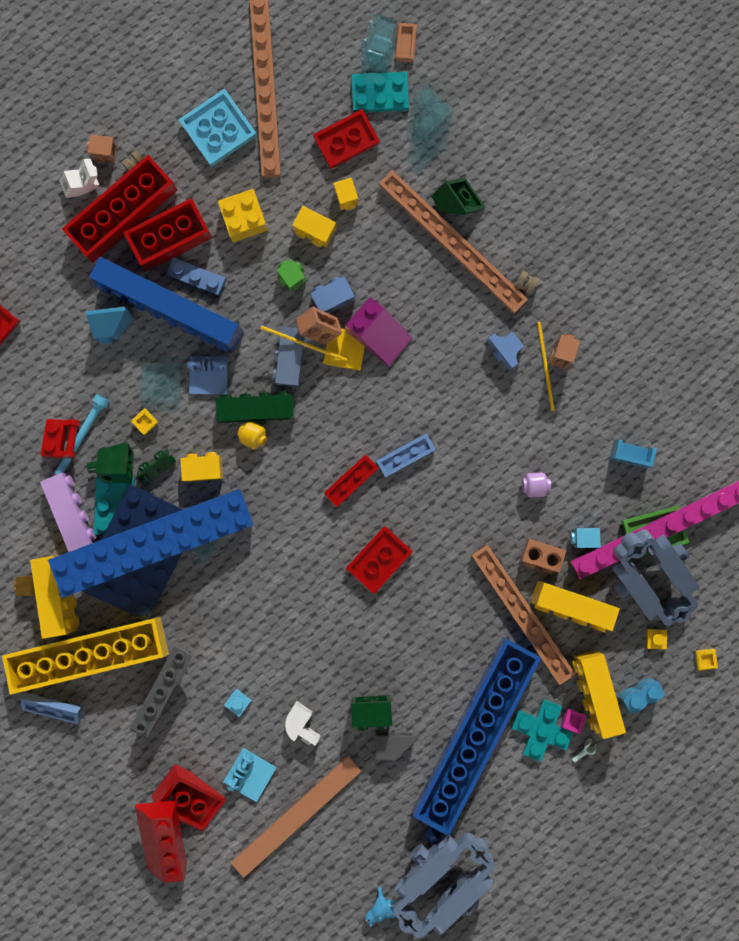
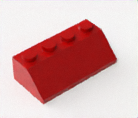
M176 801L135 804L147 869L163 883L184 881L187 860Z

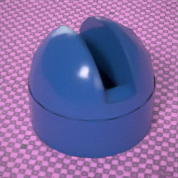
M429 827L425 831V839H428V843H437L442 839L440 831L433 827Z

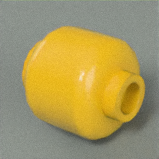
M253 421L243 423L238 430L239 441L253 450L259 446L263 447L267 441L266 429Z

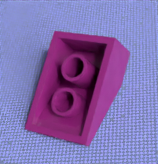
M371 297L366 300L345 325V331L365 346L368 351L388 367L412 340L408 332L389 312Z

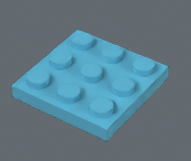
M225 88L179 119L180 124L211 167L257 137L255 130Z

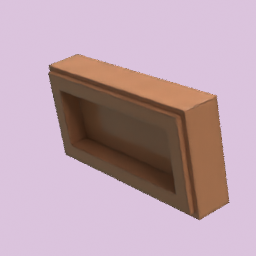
M398 23L395 61L414 63L417 24Z

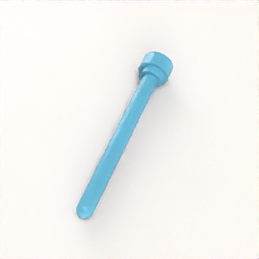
M98 394L93 399L91 412L76 435L75 453L100 410H103L104 407L107 408L110 402ZM62 459L55 471V475L64 473L71 459Z

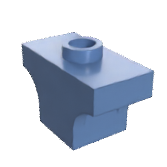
M514 332L505 337L497 336L495 333L490 336L487 343L494 350V357L499 362L502 360L506 367L512 370L518 364L517 353L524 348V345Z

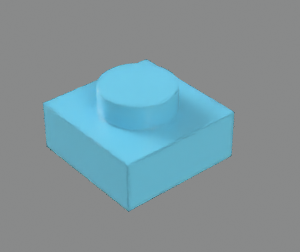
M236 688L224 706L240 717L252 700Z

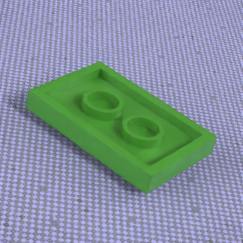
M679 506L621 520L625 535L678 510ZM685 529L667 537L672 546L678 543L681 545L689 543ZM647 547L646 553L644 555L650 554L648 550L649 547Z

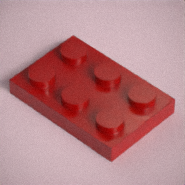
M363 109L313 134V138L330 170L380 144V140Z
M384 526L351 561L346 569L375 594L413 551Z

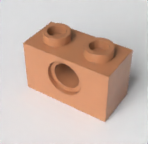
M570 334L561 335L554 342L548 364L567 369L574 363L580 340L575 339L576 337Z

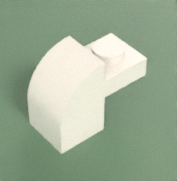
M83 159L78 170L64 171L59 181L66 198L81 196L95 190L99 186L97 169L93 166L91 159Z
M298 701L295 702L286 718V732L293 741L299 735L304 743L315 746L320 739V735L305 725L313 711Z

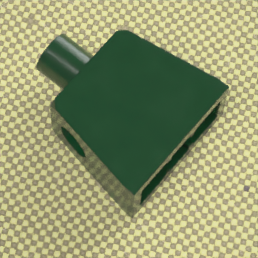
M128 442L100 449L97 452V460L87 462V471L89 474L96 473L103 483L130 484L133 477L134 451Z

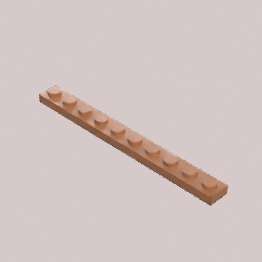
M250 0L262 178L281 177L269 0Z
M393 170L379 183V186L513 314L528 300Z

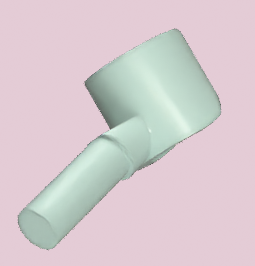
M587 739L584 749L572 759L575 763L586 754H595L597 744L590 747L592 739Z

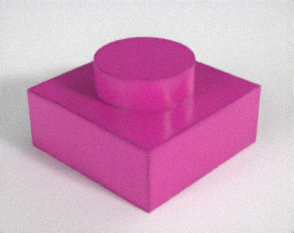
M566 708L560 727L581 734L587 715Z

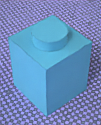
M573 528V532L570 533V543L573 544V548H601L600 528Z

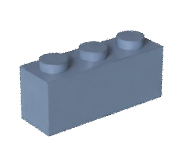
M281 327L280 333L305 342V336L300 335L298 328ZM277 336V343H280L279 351L276 350L275 362L278 363L277 369L273 370V381H275L277 386L300 388L304 346Z

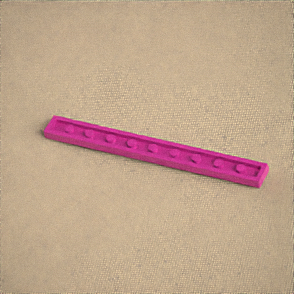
M739 481L630 533H637L645 529L654 539L661 535H664L666 538L738 504ZM623 536L570 561L578 579H582L619 561L614 554V549L621 544Z

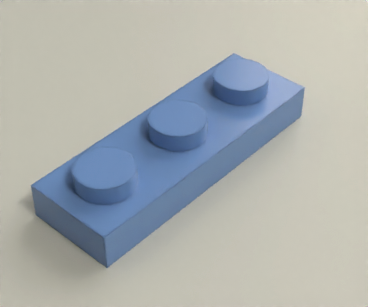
M176 258L172 259L166 273L167 277L220 296L226 281L225 277Z
M426 433L376 460L386 478L434 452L436 449Z
M24 693L21 697V707L24 711L78 724L81 719V707L75 704L43 698L37 694Z

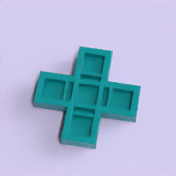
M542 699L536 716L519 709L517 710L511 728L528 735L522 752L523 755L541 762L548 744L567 751L573 732L556 725L562 709L561 705Z

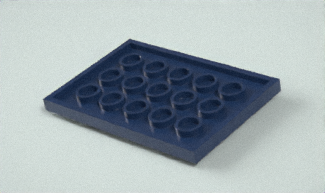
M129 484L101 540L184 509ZM182 553L84 589L82 592L140 619L149 620Z

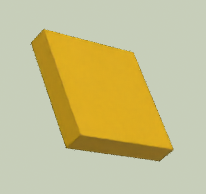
M341 329L342 334L328 343L326 350L347 358V361L344 362L325 354L323 364L361 371L365 346L348 334L345 329Z

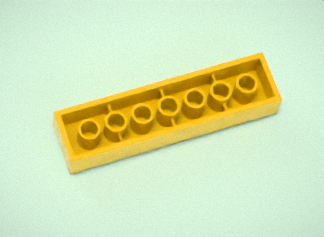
M161 617L2 655L11 695L162 658L169 655Z

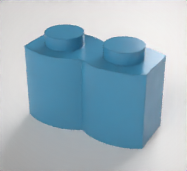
M647 678L640 681L635 687L623 690L618 695V698L624 709L630 713H636L644 709L648 703H655L662 699L665 693L658 681Z

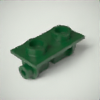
M168 448L165 451L160 450L153 456L154 459L150 462L145 461L138 467L137 476L143 475L141 477L142 481L145 484L147 482L150 483L160 475L157 470L158 467L165 472L174 465L176 459L173 455L168 456Z

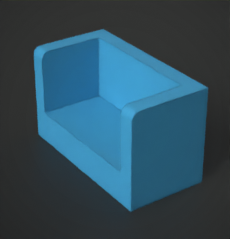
M619 439L613 441L609 460L646 469L653 467L657 448L648 449L622 443L623 440Z

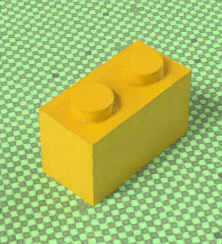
M302 206L292 224L296 236L312 240L311 243L317 247L324 246L327 248L337 229L336 222L305 206Z
M216 452L205 453V456L198 457V454H186V458H180L183 482L223 479L222 457L217 455Z

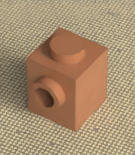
M90 135V141L87 142L86 149L91 158L97 163H105V161L115 162L118 144L113 137Z

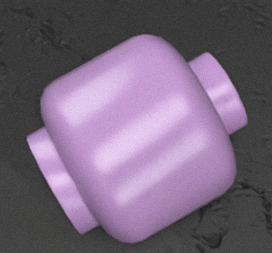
M528 473L525 478H522V491L530 498L545 497L547 490H551V480L547 479L545 473Z

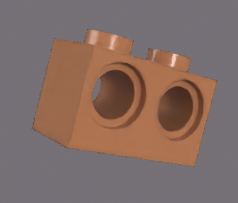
M311 307L296 318L300 335L327 345L342 334L338 318L315 307Z
M526 539L520 561L524 562L523 566L535 569V566L542 567V572L553 575L554 572L560 573L566 550L532 539ZM531 549L537 551V557L534 560H531L528 555ZM550 555H553L556 559L555 564L552 566L547 563V558Z

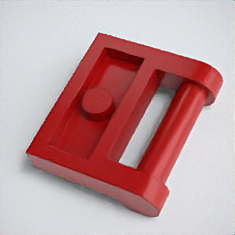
M46 419L40 456L44 458L74 459V446L80 421L76 419ZM69 428L66 450L63 451L66 429Z

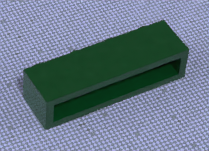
M288 391L278 392V395H270L268 392L259 393V396H251V394L245 393L240 394V397L221 395V398H215L216 421L218 423L295 419L294 396L289 394Z

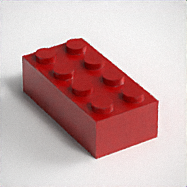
M192 198L123 232L145 272L213 238Z

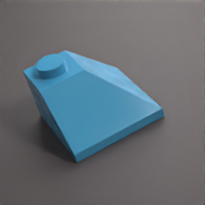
M125 307L86 311L93 337L101 344H111L112 340H118L134 320V315Z

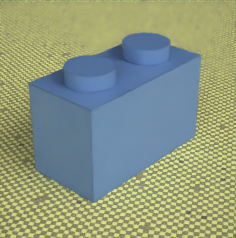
M345 276L332 279L330 284L324 287L323 285L317 286L310 293L316 308L328 314L355 301V296Z

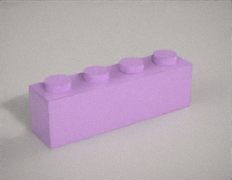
M60 473L41 481V486L68 552L95 543L96 535L94 530L88 526L89 518L87 513L81 509L80 504L82 501L79 494L74 492L73 486L75 484L72 477L65 473Z

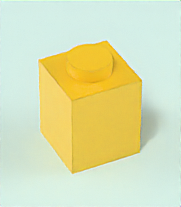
M352 177L334 183L335 194L341 210L349 211L354 209L356 205H359Z

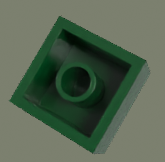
M390 695L352 697V728H356L358 731L368 730V727L385 730L388 729V726H392Z

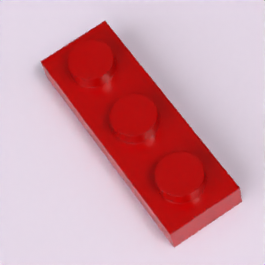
M365 454L324 494L338 507L379 468Z

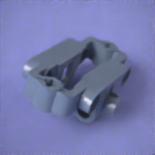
M645 529L623 536L621 544L614 549V554L620 561V564L612 568L621 580L620 583L614 586L621 599L625 601L632 596L649 621L659 616L662 622L669 626L675 622L680 623L689 619L691 612L698 606L692 593L700 589V587L683 563L690 558L685 548L680 543L672 546L664 535L654 539ZM647 547H649V553L662 572L682 594L680 598L673 597L669 599L665 608H662L659 603L661 601L639 570L629 561L631 558L642 557L646 553Z
M465 833L457 841L449 835L439 844L434 843L428 850L423 844H419L410 854V858L414 862L410 872L395 888V891L400 896L395 900L394 915L399 919L400 929L403 932L412 933L417 938H423L432 929L438 935H441L463 913L466 916L471 915L478 907L479 902L477 900L489 890L494 881L489 876L495 866L487 841L483 838H476L471 833ZM468 848L471 851L472 860L482 865L476 867L468 875L462 872L439 894L437 905L421 922L418 919L417 910L413 906L406 905L412 903L420 894L423 895L451 869V865L460 857L463 850Z

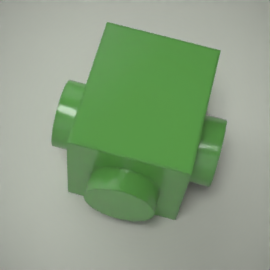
M290 259L289 261H283L278 266L277 273L279 276L276 278L283 287L286 285L291 292L306 282L303 274L304 269L299 262L295 264Z

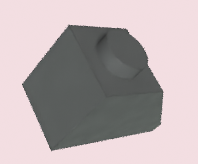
M376 732V760H380L381 763H391L392 760H397L416 741L415 732Z

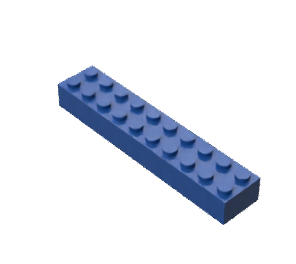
M238 489L51 558L48 562L63 598L253 526L254 524L241 490Z
M505 637L501 639L412 810L414 818L447 836L450 835L541 657Z

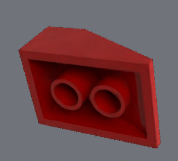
M176 764L173 765L152 794L153 802L176 801L179 820L201 831L205 830L226 801L224 796L195 774Z

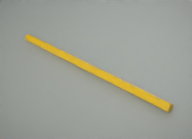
M537 322L551 411H555L541 322Z
M262 325L260 327L261 330H264L266 332L272 333L274 335L298 343L305 347L311 348L318 352L324 353L331 357L337 358L344 362L347 361V358L339 356L337 354L321 349L314 345L308 344L301 340L295 339L288 335L282 334L280 332L264 327Z

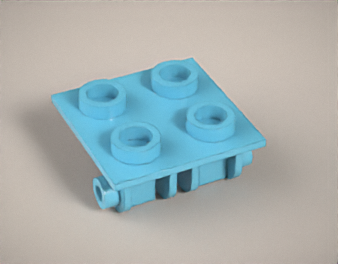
M243 748L223 782L228 785V790L232 792L237 790L257 802L277 767Z

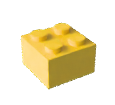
M254 189L218 201L233 243L268 231Z

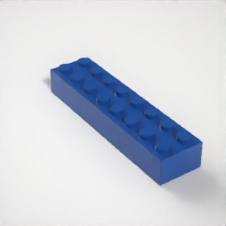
M99 257L89 276L94 281L93 285L98 287L103 293L107 295L111 293L116 296V299L124 303L128 301L134 308L140 311L145 309L156 319L160 320L162 317V319L167 321V324L175 328L179 325L180 328L184 329L185 333L191 336L197 334L200 340L208 344L213 342L217 345L218 349L226 353L228 350L234 352L244 333L239 324L102 257Z

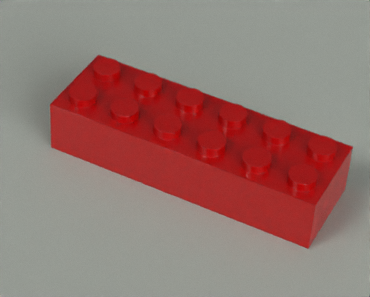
M148 154L67 223L62 230L80 251L94 263L125 236L123 232L141 223L178 190L173 181Z

